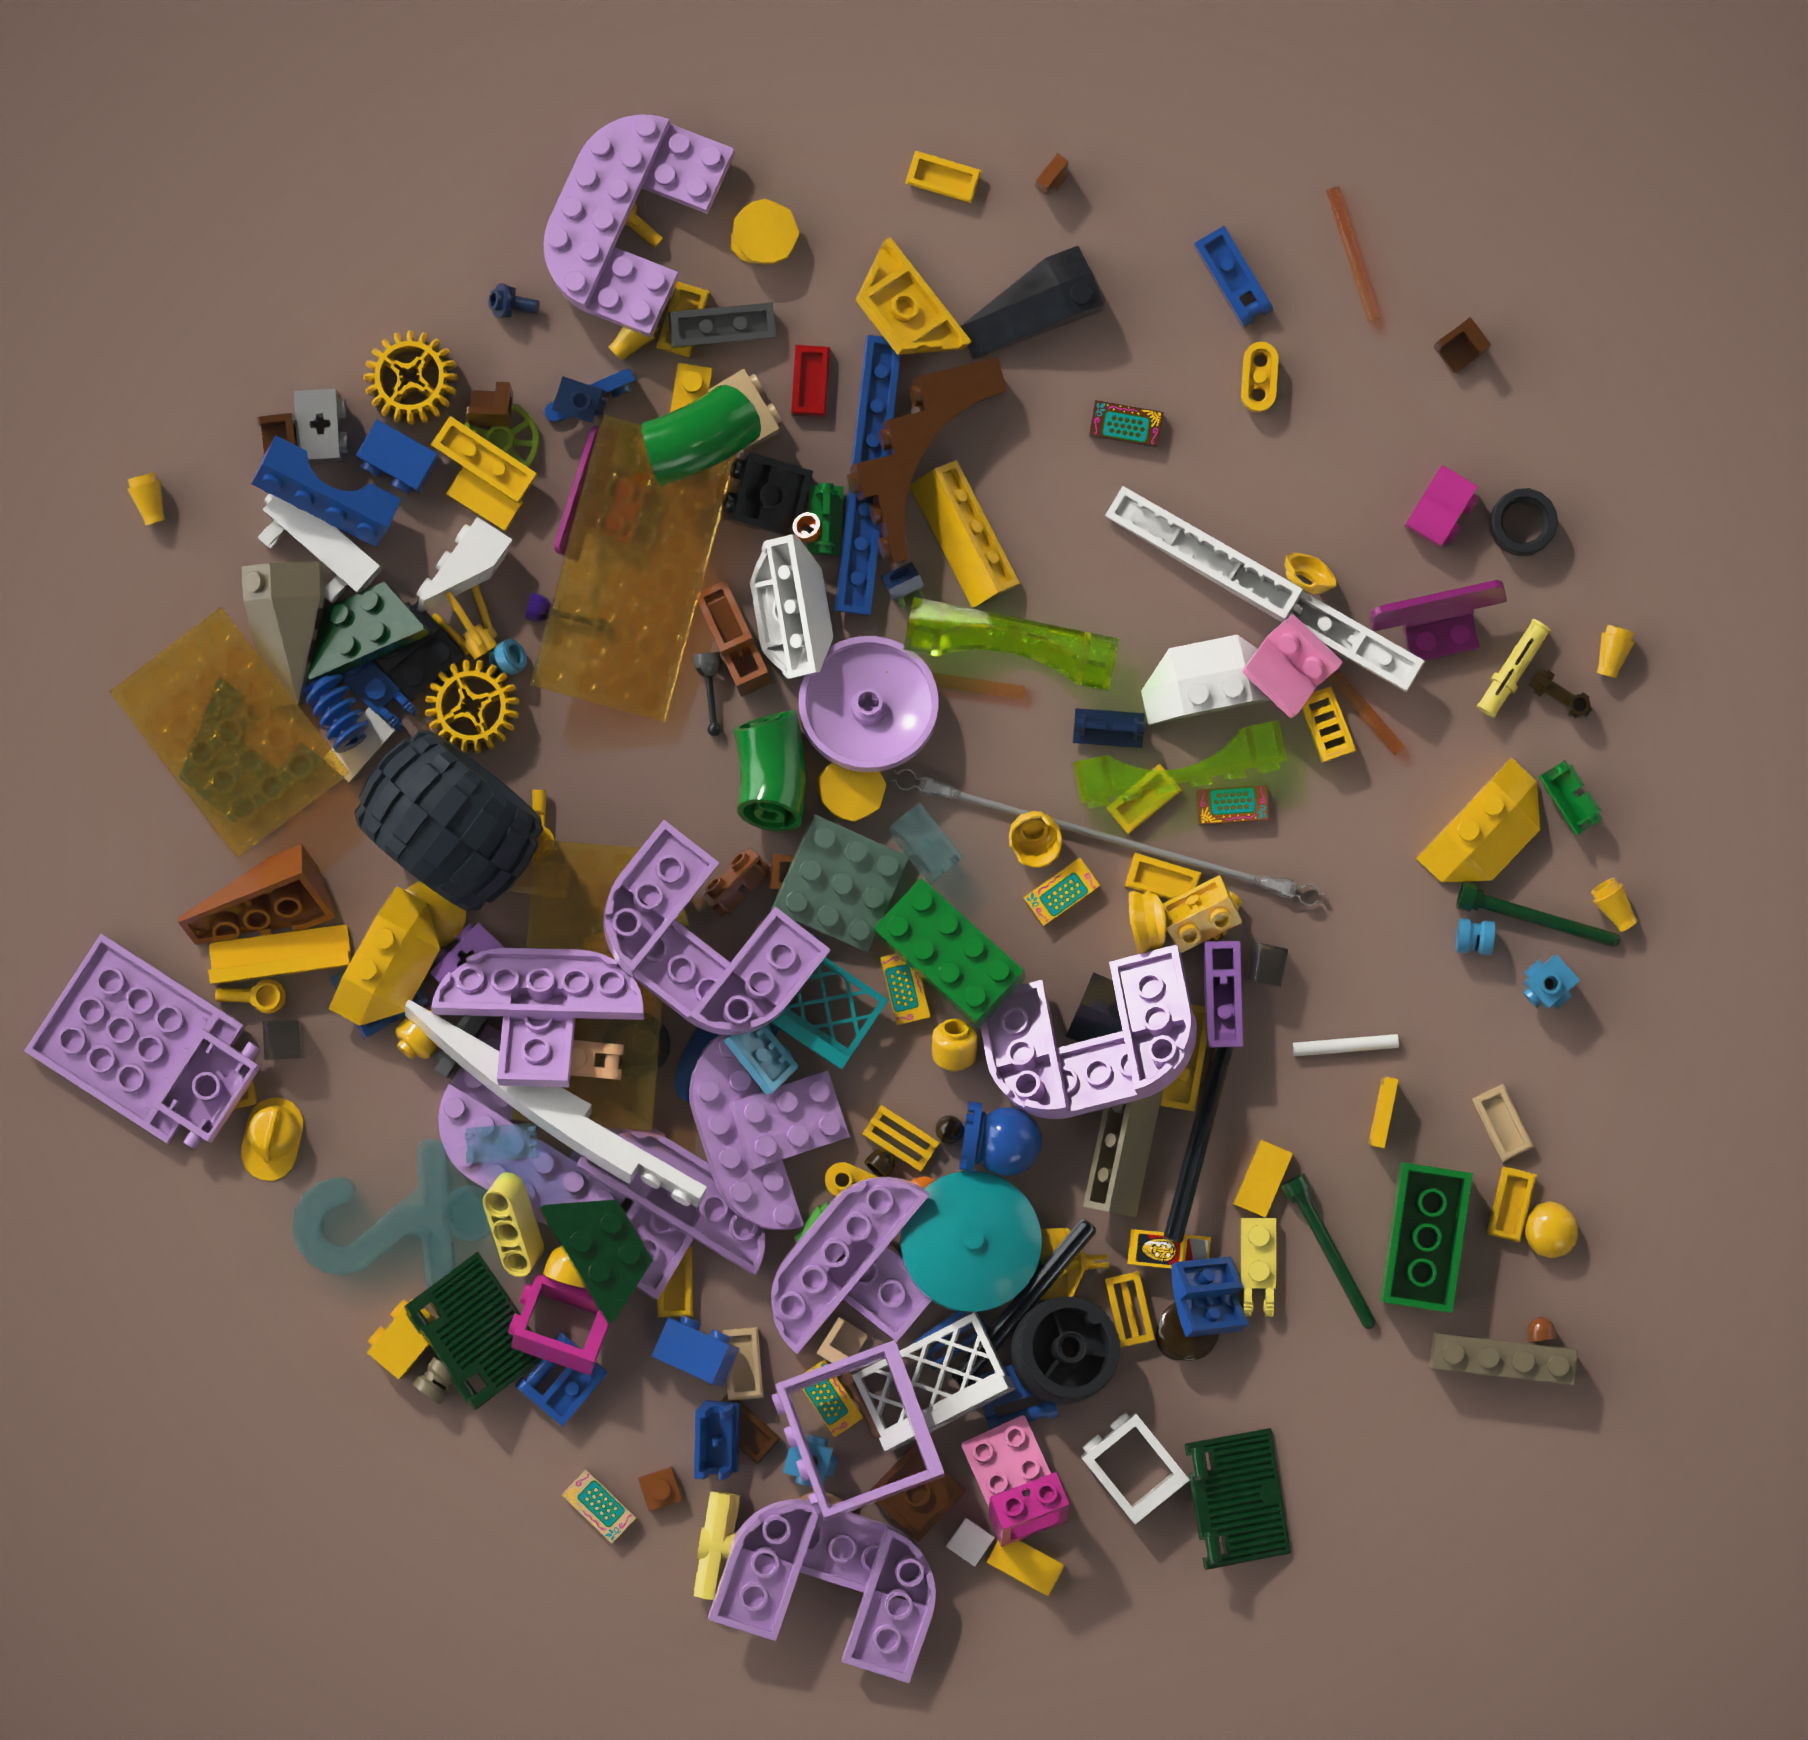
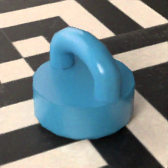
M506 639L497 644L488 654L490 663L497 667V671L506 673V675H515L527 666V655L524 648L513 639Z

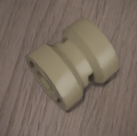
M433 1355L427 1363L425 1373L418 1375L412 1384L427 1397L441 1404L447 1396V1388L453 1385L454 1381L440 1359Z

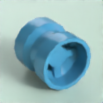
M1459 918L1456 931V953L1467 954L1470 951H1477L1480 955L1492 956L1495 922L1482 921L1478 924L1473 923L1470 919Z

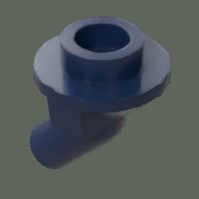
M499 283L490 292L488 299L489 308L496 318L511 317L513 309L537 314L540 302L539 300L515 296L516 288L504 283Z

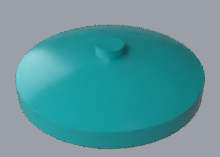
M961 1171L948 1174L925 1187L924 1189L930 1193L929 1197L901 1229L900 1236L903 1263L915 1286L936 1304L950 1310L965 1313L992 1310L1016 1297L1034 1275L1039 1263L1042 1247L1040 1224L1035 1210L1025 1195L1005 1179L980 1171Z

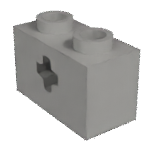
M336 388L294 391L297 446L307 451L309 464L343 462V453L349 452L348 434L341 430V418H347L345 397H340ZM320 419H324L330 425V427L324 429V434H320L314 428V426L320 425Z

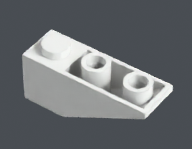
M478 517L471 526L465 524L455 539L458 545L453 552L446 551L437 563L436 569L439 571L433 580L426 578L416 594L420 597L417 610L424 612L448 600L446 597L447 592H452L456 596L491 579L510 552L513 539Z

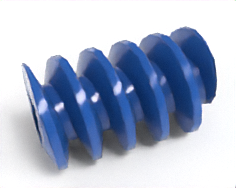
M342 674L322 677L309 684L301 692L303 695H308L306 703L310 707H314L313 715L317 719H321L320 727L323 730H328L326 734L327 739L330 742H335L333 749L336 753L348 751L362 743L366 739L364 731L370 726L369 721L357 722L364 713L362 709L350 710L357 700L354 697L343 698L349 692V686L346 685L339 688L336 686L343 679Z

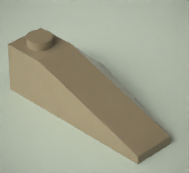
M278 562L242 566L243 602L270 707L301 705L304 699V695L301 692L306 688L311 665L308 660L311 640H316L318 629L314 628L318 608H323L325 598L323 562Z

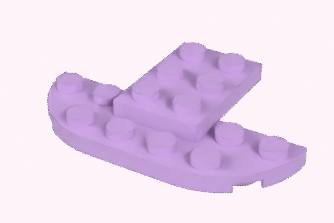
M496 948L476 953L466 958V963L458 967L454 972H448L434 994L431 1006L433 1015L503 1016L497 1072L498 1086L569 1087L576 1018L644 1020L642 995L633 976L628 975L616 960L604 954L578 949Z
M720 1034L703 1049L695 1069L692 1071L689 1085L690 1107L716 1187L722 1199L739 1217L742 1216L760 1228L791 1230L803 1227L804 1224L782 1159L850 1137L829 1072H821L779 1086L774 1092L766 1095L764 1091L760 1092L756 1081L724 1043L723 1040L728 1035Z
M630 1131L616 1134L707 1187L706 1194L698 1208L692 1204L684 1206L671 1197L672 1193L661 1186L656 1189L647 1185L640 1179L641 1175L636 1173L632 1182L628 1184L584 1156H581L575 1166L632 1200L625 1214L653 1259L636 1286L642 1292L654 1299L660 1297L693 1239L748 1273L756 1275L765 1249V1232L763 1233V1228L735 1214L722 1199L714 1182L709 1164L666 1137L650 1132Z
M876 1177L857 1182L844 1189L830 1202L791 1249L778 1268L772 1285L771 1299L773 1319L779 1334L796 1354L799 1353L843 1299L896 1342L927 1307L931 1300L912 1282L904 1266L901 1253L889 1243L929 1197L930 1193L915 1183L892 1177Z

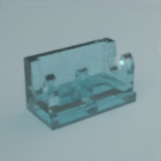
M918 803L895 821L887 830L930 885L963 858V855L921 803Z
M535 1123L466 1128V1163L540 1158L538 1127Z

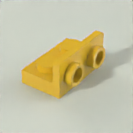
M1220 875L1163 903L1166 915V929L1181 953L1242 922Z

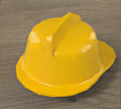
M271 1097L259 1102L250 1113L242 1142L241 1158L247 1171L260 1180L274 1181L284 1177L292 1169L296 1161L303 1133V1118L300 1110L293 1102L284 1098Z

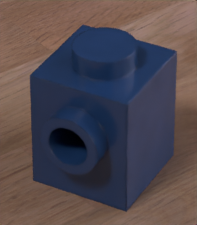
M562 376L552 410L594 423L596 417L602 419L608 398L602 397L603 389Z

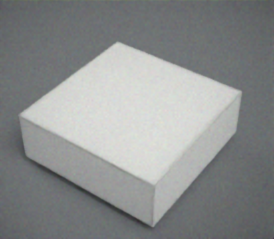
M965 1517L946 1547L975 1567L995 1537Z

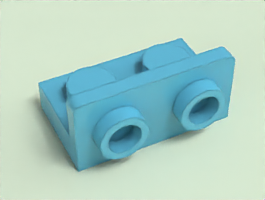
M769 1024L750 1033L728 1035L723 1040L766 1095L774 1092L799 1067L792 1058L789 1049L783 1046L771 1032Z

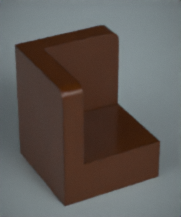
M1470 317L1437 341L1434 348L1453 373H1457L1486 352L1491 343Z
M496 382L495 391L474 390L471 392L470 407H466V417L469 425L511 427L514 394L510 382Z
M292 413L257 417L258 425L261 427L264 454L275 435L297 446L296 421Z

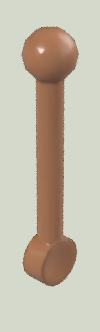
M843 1374L841 1377L842 1385L849 1388L871 1427V1436L879 1439L881 1436L854 1385L853 1374Z

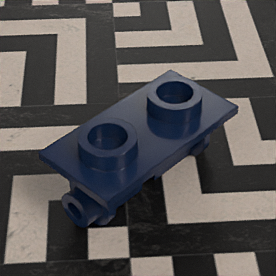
M1075 708L1073 743L1142 748L1145 713Z

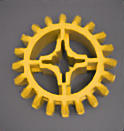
M409 330L407 333V341L402 340L399 332L394 333L396 344L391 346L389 341L384 338L381 342L386 350L383 353L376 348L371 351L379 359L378 362L366 361V367L375 371L363 376L365 382L375 383L365 389L368 396L378 394L371 402L374 408H377L385 403L381 411L382 416L385 418L394 410L393 420L395 423L399 424L404 414H407V423L409 425H414L415 415L419 414L423 423H427L428 417L425 412L431 410L435 417H439L441 414L436 405L440 403L446 408L450 406V402L443 395L445 393L449 395L456 394V389L447 385V383L457 382L458 375L447 373V371L453 370L457 365L454 360L443 362L449 357L450 351L448 348L436 352L441 344L437 338L427 345V333L423 332L418 342L415 341V334L412 330ZM417 351L422 353L420 357L417 356L410 363H401L393 359L404 352ZM431 359L437 363L439 370V380L436 389L424 379L425 372L429 368L428 363ZM386 367L397 375V383L393 388L394 392L391 397L386 394L383 385ZM400 370L409 374L419 371L415 375L424 387L411 381L407 385H403L406 380ZM414 392H419L429 397L425 401L414 405L400 404L402 399L405 400L408 395Z
M464 660L463 672H459L456 665L451 664L449 667L453 673L452 677L448 678L442 671L438 674L439 678L445 682L442 687L436 683L430 684V688L438 692L437 697L426 696L425 698L427 703L435 704V708L425 710V715L427 717L437 716V720L431 722L429 727L431 730L442 727L443 730L438 735L445 739L451 736L449 742L457 746L459 741L462 742L461 750L466 754L469 751L470 744H474L476 754H481V743L486 742L490 750H494L495 744L491 739L496 736L504 743L507 738L500 732L504 727L512 732L515 729V726L506 722L507 718H519L517 711L509 710V706H515L520 703L517 697L508 698L507 696L513 693L516 688L514 684L502 686L508 679L506 673L500 674L496 679L494 678L497 667L493 664L486 673L483 672L484 662L481 660L477 661L475 670H471L470 662ZM465 680H483L491 684L496 690L477 695L471 692ZM456 686L460 695V701L456 707L450 710L451 712L445 714L444 705L446 697L451 689ZM465 691L476 703L481 701V708H478L479 713L477 714L480 723L470 712L463 713L464 706L468 707L465 704L468 701ZM500 700L499 717L489 729L485 721V712L490 706L494 705V702ZM465 719L471 720L479 734L464 735L453 730L449 724Z

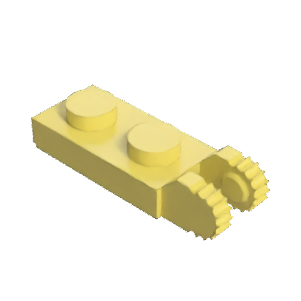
M1240 1218V1280L1243 1285V1312L1247 1317H1251L1253 1312L1252 1288L1265 1289L1263 1311L1265 1312V1317L1274 1316L1276 1218Z

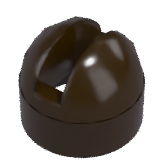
M944 1116L936 1124V1135L944 1143H955L963 1135V1124L955 1116ZM949 1120L956 1122L950 1139L943 1137Z
M881 1148L870 1153L864 1163L878 1177H888L895 1167V1158L892 1154L887 1159L884 1156L887 1150Z

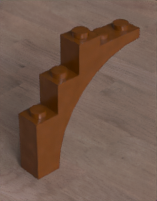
M998 357L921 375L913 379V386L910 387V396L914 407L919 406L920 412L888 419L881 424L882 430L878 432L881 447L884 451L888 450L889 456L856 463L850 467L851 473L847 474V480L851 493L857 494L858 501L872 498L873 504L869 505L870 515L873 524H879L882 538L878 539V546L882 558L888 559L889 566L909 559L905 538V505L912 476L924 451L937 433L957 414L976 403L996 397L1007 391Z

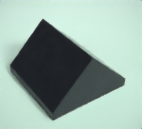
M1094 972L1066 1034V1037L1077 1042L1123 1031L1113 980Z

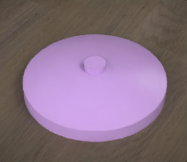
M858 636L830 646L820 672L805 675L800 686L799 717L809 742L827 760L852 771L879 772L895 768L907 762L926 745L937 722L938 690L930 669L913 650L885 637Z

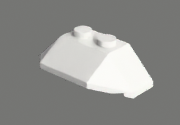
M796 534L764 541L761 549L762 553L750 580L761 651L776 667L783 671L782 674L787 679L818 673L822 668L833 640L822 568Z
M1239 635L1169 648L1141 690L1148 725L1270 701L1271 699L1242 672L1243 668L1257 651V648Z

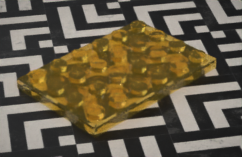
M222 607L218 608L109 691L237 858L248 852L350 773Z

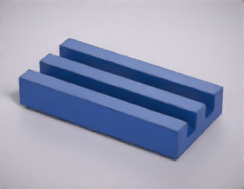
M954 1312L913 1342L916 1343L949 1326L966 1313ZM976 1312L987 1332L989 1326L986 1324V1322L979 1314V1312ZM971 1323L961 1328L959 1335L972 1327L973 1324ZM977 1332L959 1344L968 1347L976 1341ZM952 1334L944 1337L943 1339L950 1341ZM938 1341L929 1347L926 1359L943 1365L946 1353L937 1360H934L932 1354L946 1344ZM955 1347L952 1357L960 1353L962 1349ZM930 1365L933 1371L937 1369V1367Z

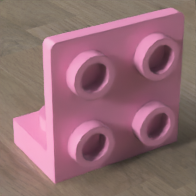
M1291 614L1268 634L1242 672L1289 718H1293L1301 710L1316 687L1335 672L1343 661L1294 614Z
M1023 1415L961 1444L988 1507L991 1496L1051 1474L1029 1423ZM1028 1489L1022 1491L1025 1497L1031 1494Z

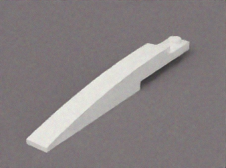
M1122 486L1105 514V517L1276 620L1283 622L1291 614H1294L1335 654L1345 660H1351L1406 693L1425 663L1421 658L1305 593L1299 586Z
M407 1001L405 1016L412 1023L420 1028L427 1037L478 1081L543 1130L628 1184L632 1182L636 1173L641 1175L640 1179L647 1185L656 1189L661 1186L671 1192V1197L684 1206L692 1204L697 1208L699 1207L706 1194L707 1187L588 1119L591 1114L592 1104L562 1087L498 1086V1050L439 1016L433 1015L432 1012L413 1001Z

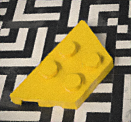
M887 238L881 245L855 301L897 355L963 350L968 347L972 342L892 238Z

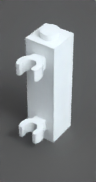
M268 494L264 502L267 505L263 510L274 521L263 530L258 539L269 549H272L287 531L336 574L335 578L324 587L325 598L332 604L339 599L348 586L356 593L366 590L383 571L373 559L335 526L296 508L294 505L272 494Z

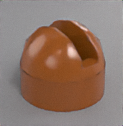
M1535 1318L1528 1326L1529 1343L1557 1339L1555 1326L1547 1318Z

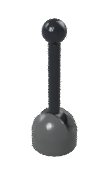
M720 652L693 654V664L696 672L706 678L710 717L707 731L711 736H718L721 732V726L717 723L712 677L720 670L721 654Z

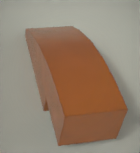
M725 580L694 594L740 696L742 697L773 683L727 581Z

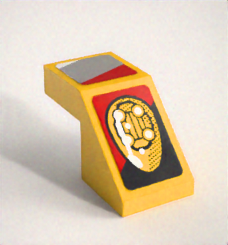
M1131 1229L1127 1264L1172 1269V1265L1175 1262L1209 1259L1211 1237L1184 1234L1183 1241L1175 1243L1166 1240L1164 1232Z

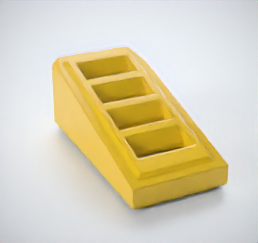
M1332 687L1313 692L1303 705L1302 711L1321 764L1355 752L1354 743ZM1328 699L1330 705L1311 711L1309 704ZM1332 711L1334 718L1316 724L1314 717ZM1337 724L1339 731L1321 737L1319 730ZM1342 738L1344 744L1326 750L1324 743Z

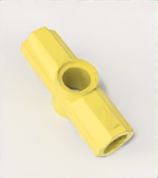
M710 1491L705 1527L701 1529L697 1554L699 1565L694 1586L695 1597L714 1600L731 1551L730 1545L737 1533L734 1531L740 1505V1495Z

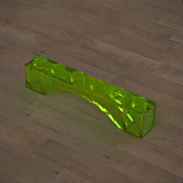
M914 597L903 650L933 656L967 650L1007 652L1047 665L1076 685L1109 691L1119 638Z
M1279 720L1242 727L1231 741L1215 754L1196 764L1180 769H1142L1122 763L1109 755L1071 762L1079 803L1087 802L1089 809L1109 805V797L1121 795L1123 802L1143 798V790L1156 788L1158 795L1177 791L1176 784L1190 781L1191 788L1212 784L1210 778L1212 776L1224 774L1225 781L1246 777L1245 770L1258 767L1259 774L1280 770L1279 763L1286 762L1287 758Z

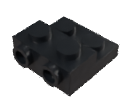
M752 452L740 453L739 458L735 457L729 470V476L734 478L731 492L726 491L721 501V511L726 512L724 520L782 536L795 534L793 523L803 513L813 471Z
M409 601L406 604L413 610L415 616L430 629L431 634L376 658L377 662L412 702L426 691L431 683H435L440 679L438 674L441 671L446 674L450 670L449 666L451 664L456 665L465 657L427 611L420 612L417 610L418 601L413 606Z

